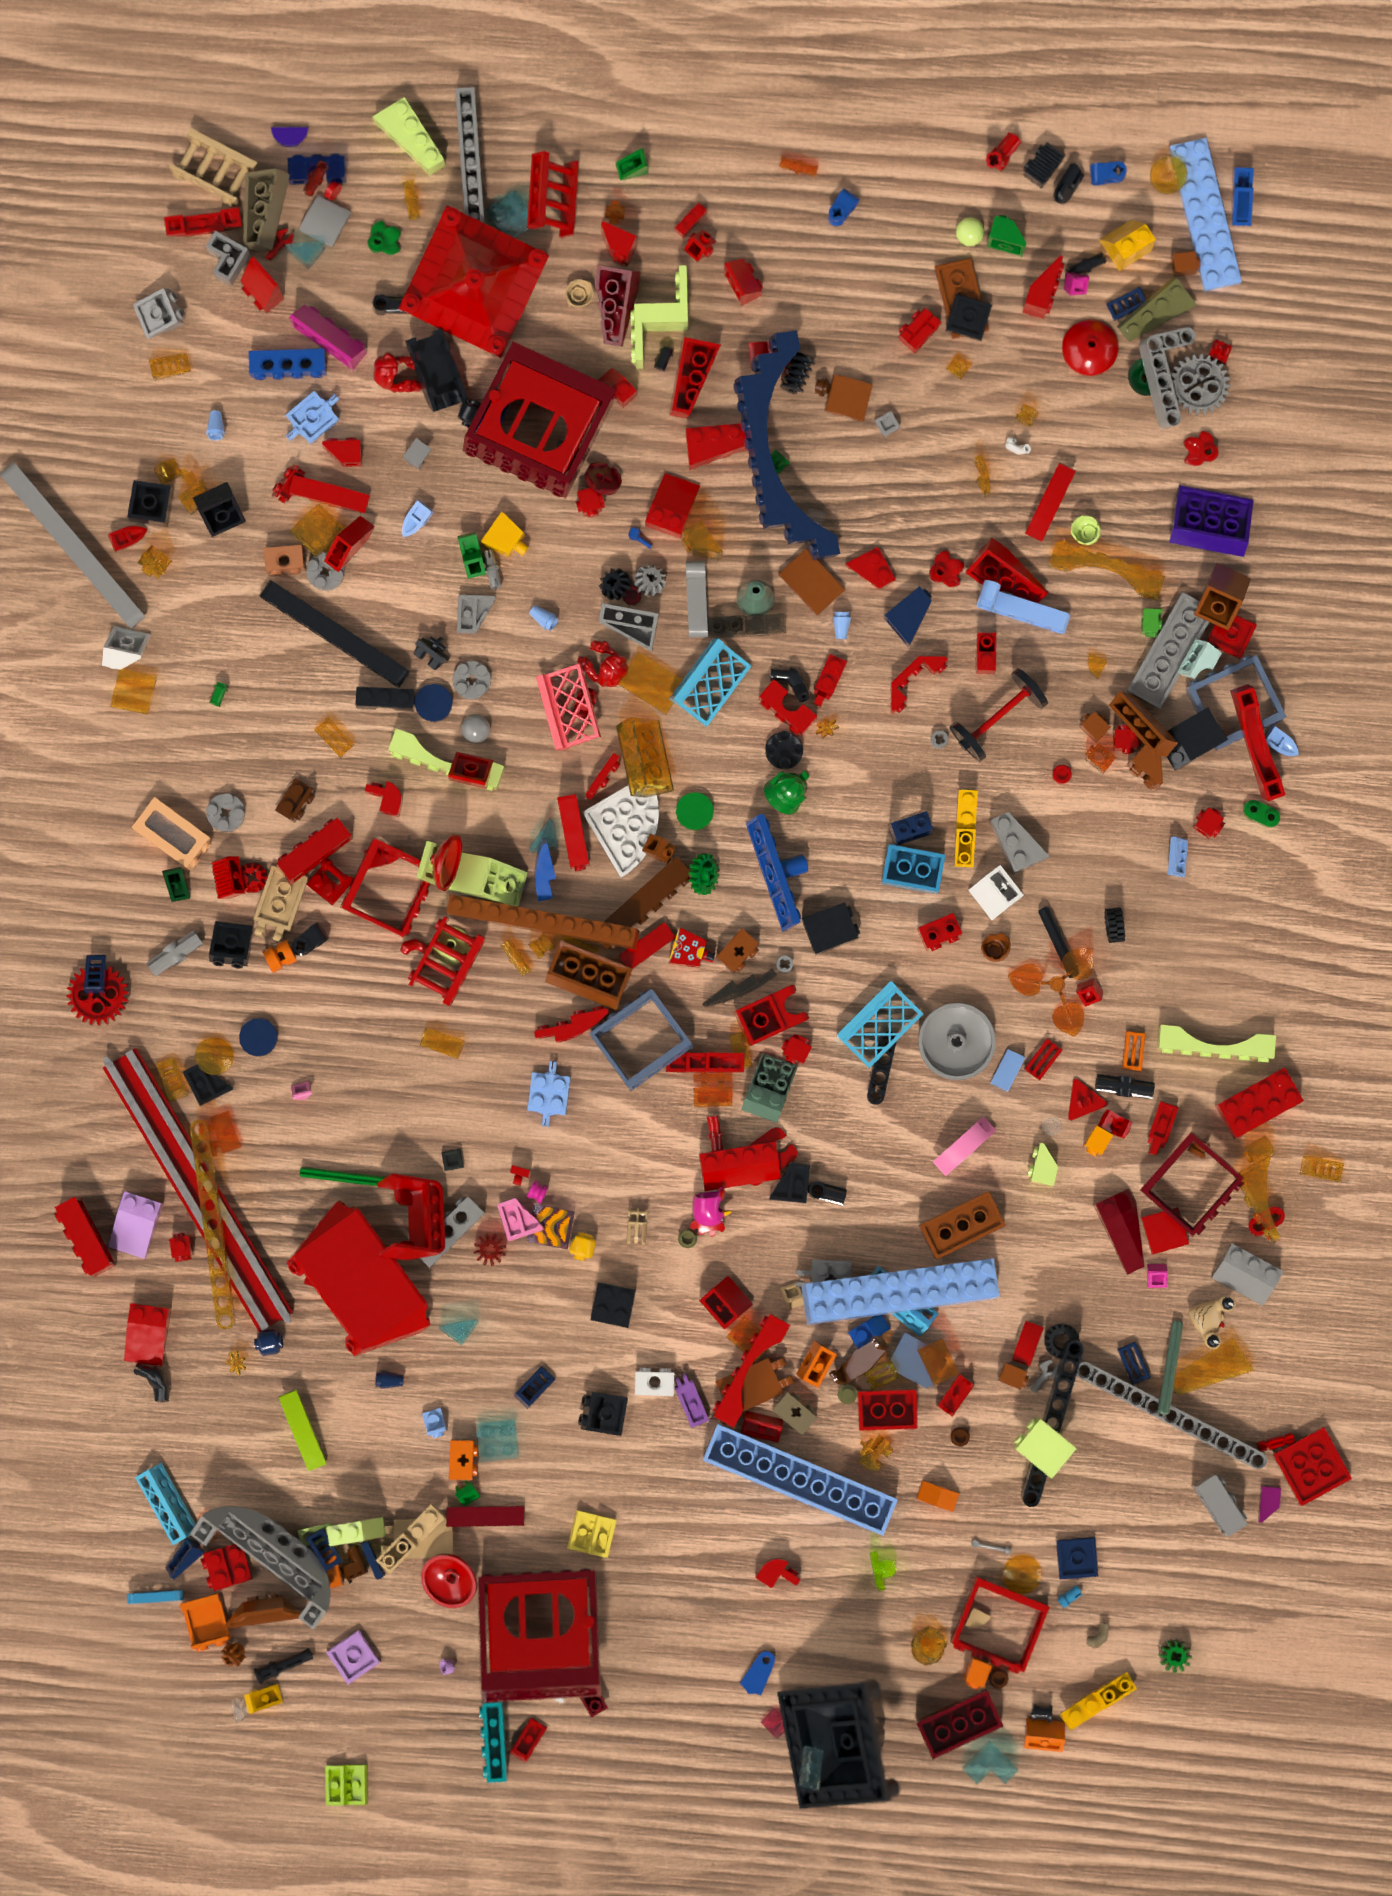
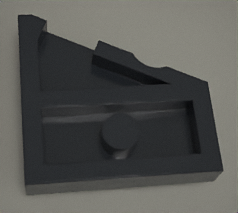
M791 1163L770 1195L769 1200L806 1204L810 1165Z

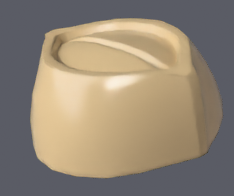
M576 279L568 284L565 290L568 307L580 308L591 302L593 288L590 282Z

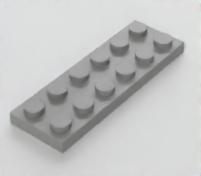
M1184 592L1181 593L1126 692L1133 694L1135 697L1159 710L1161 709L1180 675L1177 671L1195 639L1200 640L1209 624V621L1194 615L1199 603L1198 600Z

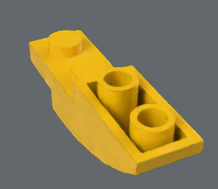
M958 789L954 867H974L978 790Z
M1125 1672L1077 1700L1072 1706L1059 1714L1068 1729L1073 1730L1097 1713L1109 1708L1135 1691L1137 1687L1129 1674Z

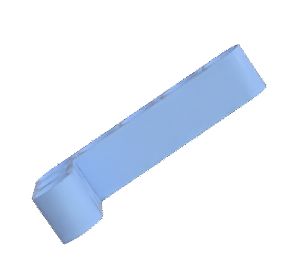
M984 580L976 604L977 607L1056 633L1065 634L1071 617L1070 614L1000 592L1001 585L999 583Z

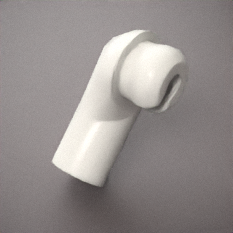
M1009 437L1006 440V449L1017 455L1028 454L1031 451V447L1028 444L1016 445V438Z

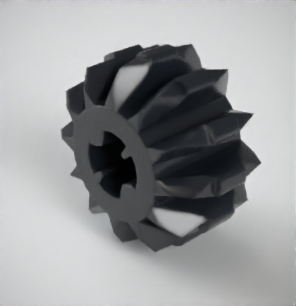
M611 568L610 573L604 572L605 577L600 578V581L603 583L599 585L602 594L612 601L614 599L620 601L621 596L627 597L626 591H631L629 585L632 584L629 574L620 568L617 570Z

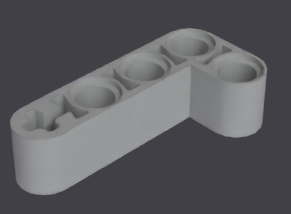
M705 560L686 561L689 638L708 637Z

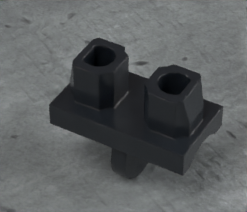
M432 636L429 640L423 637L415 643L417 647L413 654L419 659H423L427 653L432 656L428 665L433 670H437L450 659L449 656L443 653L447 647L442 644L444 638L441 636L437 640Z

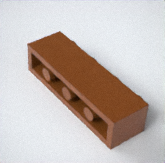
M1120 691L1109 704L1113 711L1153 754L1167 757L1178 742L1133 694Z

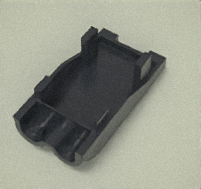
M442 329L431 332L432 336L418 341L416 337L405 341L426 402L433 412L468 400L457 365L450 352L449 342L445 340Z

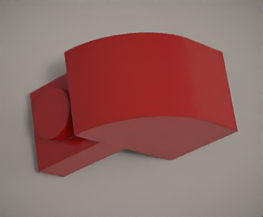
M387 781L385 788H382V784L372 782L371 785L366 784V794L382 798L379 809L380 813L395 817L400 816L403 800L400 791L393 783Z
M782 1558L768 1560L755 1576L756 1579L771 1589L780 1576L795 1586L801 1580L798 1577V1572L792 1568L785 1569L789 1562Z

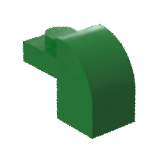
M476 532L457 536L467 578L486 575Z

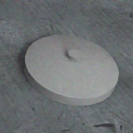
M962 1003L946 1004L934 1010L923 1022L918 1037L919 1052L926 1066L936 1075L949 1080H965L979 1074L991 1061L996 1045L994 1029L989 1019L977 1008Z

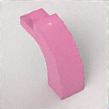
M983 1116L937 1157L933 1163L947 1176L985 1142L996 1129Z

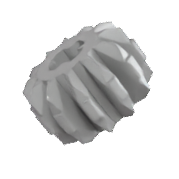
M647 563L644 568L640 567L638 573H635L634 579L636 580L634 586H639L638 592L643 590L645 596L650 593L653 597L656 595V592L661 593L662 588L665 587L666 582L664 580L666 575L661 574L662 568L657 570L655 564L650 568Z

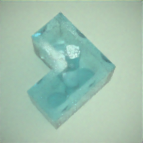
M990 1740L962 1767L963 1771L976 1784L990 1771L1004 1784L1018 1772V1768Z

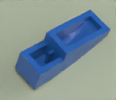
M1233 167V226H1251L1254 168Z
M546 837L542 838L535 860L534 877L538 902L553 898L549 880L556 879Z

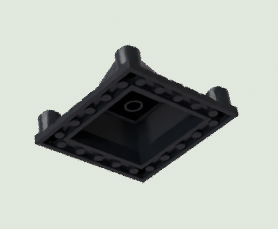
M875 1679L858 1683L813 1688L797 1687L777 1692L799 1809L888 1802L892 1800L891 1798L897 1797L900 1794L898 1781L894 1778L886 1779L881 1758L885 1731L883 1725L874 1717L871 1707V1700L878 1698L881 1693L880 1684Z

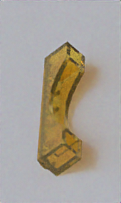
M1066 541L1055 543L1048 567L1064 572L1083 567L1107 569L1124 578L1139 596L1155 601L1159 598L1165 576L1161 575L1162 572L1154 569L1148 571L1139 564L1129 565L1120 558H1114L1113 560L1107 558V555L1101 552L1094 554L1085 547L1078 546V548H1075Z

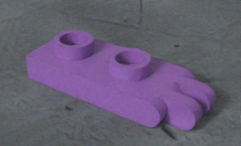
M683 1374L682 1377L685 1382L681 1384L679 1377H676L677 1386L674 1388L689 1424L693 1428L709 1421L693 1380L688 1381L686 1374Z

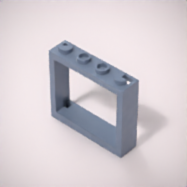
M1251 655L1245 656L1240 659L1241 663L1236 665L1230 663L1224 666V670L1219 673L1213 671L1207 674V678L1202 681L1196 679L1190 682V686L1186 689L1196 713H1199L1205 708L1196 690L1253 664L1276 711V714L1261 720L1263 729L1287 717L1257 655L1251 657ZM1242 730L1228 735V740L1214 748V750H1220L1243 739Z
M652 989L641 992L637 1000L627 1002L622 1007L623 1010L609 1015L606 1022L602 1025L601 1023L595 1025L596 1027L589 1033L630 1091L636 1089L693 1048L690 1040ZM650 1001H653L682 1042L629 1079L600 1040V1037Z

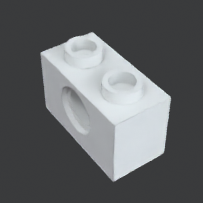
M640 1368V1371L635 1373V1395L674 1396V1372H671L669 1368H659V1372H651V1368ZM652 1376L659 1377L660 1385L658 1387L650 1386L649 1379Z

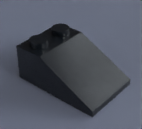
M1209 707L1167 730L1178 742L1167 758L1176 771L1228 740Z

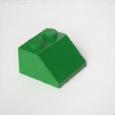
M995 215L986 247L1023 257L1027 243L1014 220H1010V217L1006 215Z

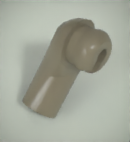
M1100 1623L1098 1634L1094 1637L1089 1636L1086 1642L1087 1645L1095 1649L1107 1641L1110 1624Z

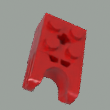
M795 985L785 987L733 1011L748 1046L757 1044L810 1018L806 1012L793 1015L785 1009L786 999L796 992ZM758 1015L759 1018L763 1017L764 1021L761 1022L762 1026L756 1024L755 1020H757Z

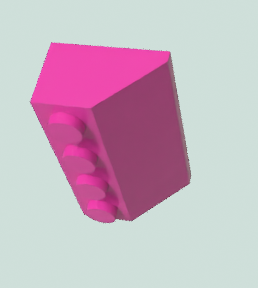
M304 304L291 314L289 318L296 330L321 348H324L325 351L354 371L367 352L363 342L350 338V333L345 329L340 328L339 330L334 326L335 323L330 318L325 317L324 319L320 316V312L315 307H308Z

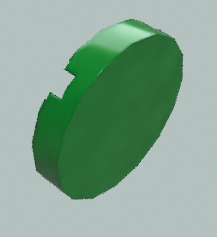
M688 793L680 798L677 803V819L688 830H701L708 826L713 819L714 809L712 802L702 793Z

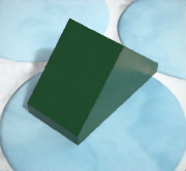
M182 867L162 871L171 902L189 899L190 893L185 870Z

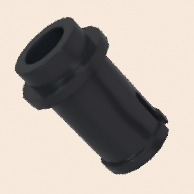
M663 346L662 349H659L660 354L654 368L665 372L670 357H673V350Z

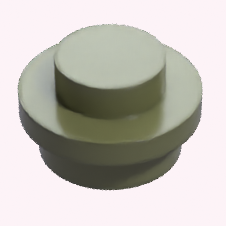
M684 1229L679 1233L678 1242L684 1248H692L697 1243V1235L691 1229Z
M843 1385L838 1391V1398L844 1404H851L857 1398V1391L851 1385Z

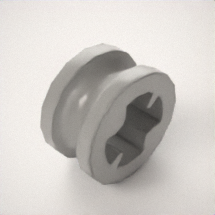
M944 731L934 732L930 739L932 746L937 749L944 748L948 743V735ZM936 735L937 737H939V735H942V740L944 741V743L942 744L940 742V744H937V739L934 737Z
M781 956L776 962V968L781 973H788L793 968V960L789 956ZM781 960H788L790 962L788 966L790 967L788 969L785 967L781 969L779 966L781 963L779 962Z

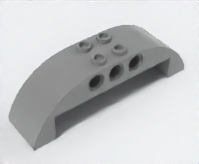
M230 1506L205 1512L190 1535L206 1546L218 1531L310 1601L299 1616V1619L314 1630L329 1609L331 1593L325 1569L314 1553L301 1543L297 1537L288 1533L283 1526L278 1525L257 1511Z

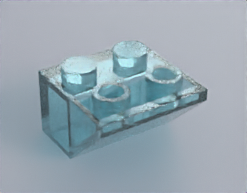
M516 191L507 194L502 200L491 204L488 209L484 210L495 229L514 238L529 229L527 228L528 203Z

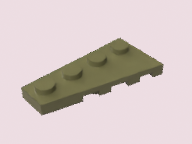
M1174 276L1116 327L1126 340L1130 342L1193 308L1197 304Z

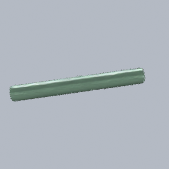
M1174 1321L1171 1328L1158 1413L1168 1415L1170 1412L1183 1330V1322Z

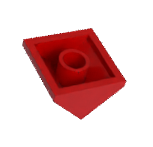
M456 752L448 774L449 781L487 789L493 760Z

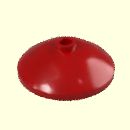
M1083 320L1074 324L1063 338V358L1073 371L1081 375L1096 376L1106 372L1112 367L1118 356L1119 344L1115 333L1108 325L1097 320ZM1093 342L1095 346L1089 347L1088 343Z
M453 834L446 838L431 858L434 881L437 888L441 891H447L457 875L462 856V839L459 835Z
M435 1555L426 1562L422 1569L421 1582L426 1594L435 1603L443 1607H463L476 1594L477 1579L473 1569L465 1560L456 1555Z

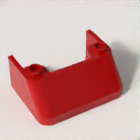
M395 1173L378 1182L377 1187L394 1190V1197L398 1204L408 1206L409 1241L393 1243L379 1252V1256L411 1260L436 1256L443 1252L445 1249V1224L442 1185L436 1180Z

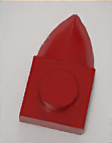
M129 526L109 533L108 537L114 551L118 552L139 542L145 536L147 528Z
M378 848L368 870L389 865L399 858Z

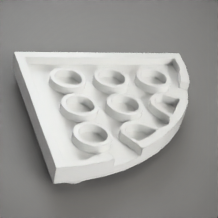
M649 774L582 812L620 878L629 874L644 859L646 853L642 849L649 834L656 835L659 818L658 799Z

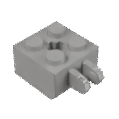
M812 1260L811 1271L796 1270V1275H811V1283L823 1282L830 1274L836 1280L851 1278V1261ZM799 1281L796 1282L795 1287H801L808 1283Z

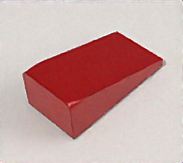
M530 1718L509 1753L526 1763L547 1727Z

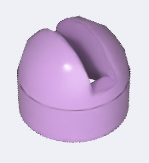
M447 1658L440 1661V1670L443 1675L451 1674L455 1671L456 1667H453V1664H455L454 1660Z

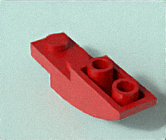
M604 1006L592 1008L593 1011L586 1013L585 1010L574 1011V1015L570 1016V1024L567 1021L556 1023L557 1026L549 1028V1025L538 1026V1030L534 1031L535 1039L555 1036L556 1043L576 1038L599 1024L609 1014L608 1008L604 1009Z

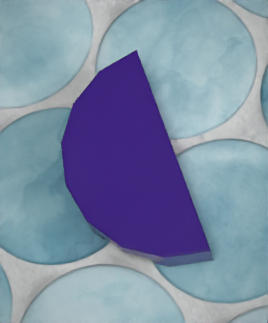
M271 127L273 138L285 147L298 146L307 137L309 131L308 127Z

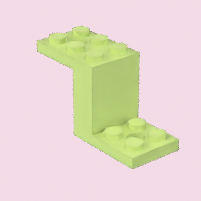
M679 265V272H675L676 288H679V290H676V303L634 304V310H631V326H635V328L631 329V343L635 345V347H631L632 363H636V369H644L643 332L688 331L687 265Z
M430 841L426 842L416 877L434 885L436 884L432 873L433 864H431V858L440 846L439 844ZM462 853L457 875L448 890L486 898L501 904L519 906L528 872L489 857Z

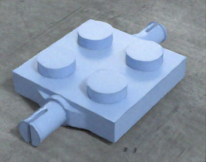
M313 391L286 414L294 428L285 435L288 440L291 441L299 434L310 445L339 421L331 406L339 401V398L333 394V396L325 401Z
M549 1061L548 1072H532L527 1111L542 1114L541 1126L549 1127L550 1116L556 1114L566 1115L571 1077L558 1075L556 1073L558 1062Z

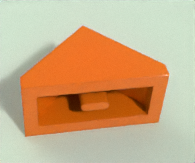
M922 1481L916 1499L953 1512L959 1493Z

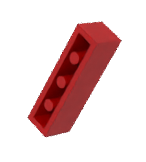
M338 817L335 820H328L323 825L324 828L319 832L317 830L312 832L308 836L309 839L304 843L299 842L296 844L291 853H285L278 858L277 868L291 885L352 840V835Z

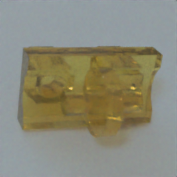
M878 1435L875 1440L870 1438L867 1443L861 1440L859 1444L863 1448L859 1453L862 1457L858 1463L867 1470L870 1469L877 1472L882 1465L876 1460L878 1456L883 1454L887 1458L891 1455L893 1449L889 1442L881 1435Z

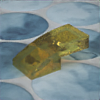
M979 455L973 461L981 475L977 478L976 483L984 497L987 498L990 494V477L982 455Z
M426 1027L420 1046L459 1059L465 1041Z

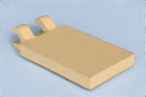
M271 866L253 918L254 921L258 922L254 933L255 936L263 938L266 925L276 927L273 936L274 942H282L284 931L290 932L309 879L307 876H303L291 885L277 867Z
M446 1518L405 1559L432 1558L438 1554L454 1555L453 1527H446ZM394 1519V1525L384 1526L385 1534H394L395 1541L416 1519ZM381 1545V1554L390 1545Z

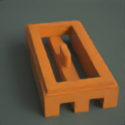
M1126 1031L1122 1069L1142 1071L1146 1033ZM1130 1035H1132L1133 1042L1130 1066H1128L1127 1061ZM1137 1036H1141L1137 1067L1134 1066Z

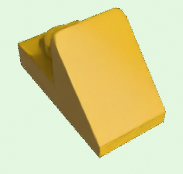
M278 1684L254 1690L244 1695L249 1714L283 1703Z

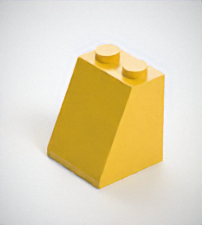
M1130 220L1099 239L1117 269L1121 271L1150 253L1156 239L1145 223Z

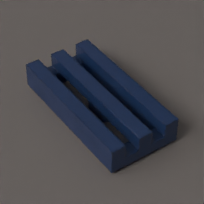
M1136 1342L1117 1349L1132 1385L1151 1378ZM1132 1347L1135 1351L1141 1368L1145 1374V1376L1143 1377L1141 1376L1139 1369L1136 1365V1362L1133 1358V1355L1130 1351V1348ZM1125 1350L1137 1375L1138 1379L1136 1380L1134 1379V1376L1123 1353V1351Z
M369 1540L362 1543L361 1547L375 1578L378 1580L384 1577L383 1570L376 1561L377 1557Z

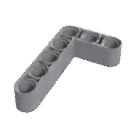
M1189 327L1149 336L1142 339L1139 344L1157 422L1163 429L1174 427L1181 421L1165 351L1181 348L1193 343L1196 334ZM1182 334L1185 335L1186 341L1182 338ZM1149 341H1150V342L1152 343V345H1153V348H1152V349H1151L1150 346H1149ZM1154 360L1157 362V367L1154 366ZM1158 379L1161 380L1162 386L1158 383ZM1168 415L1171 418V423L1167 419Z

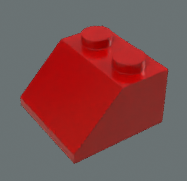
M602 221L601 234L610 258L617 265L623 266L624 264L628 266L637 248V236Z
M744 258L724 263V275L741 306L762 296L761 289H763L760 280L755 279L752 274L754 269L751 263H746Z

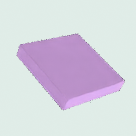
M357 1630L326 1652L347 1684H350L380 1663V1660L360 1630Z

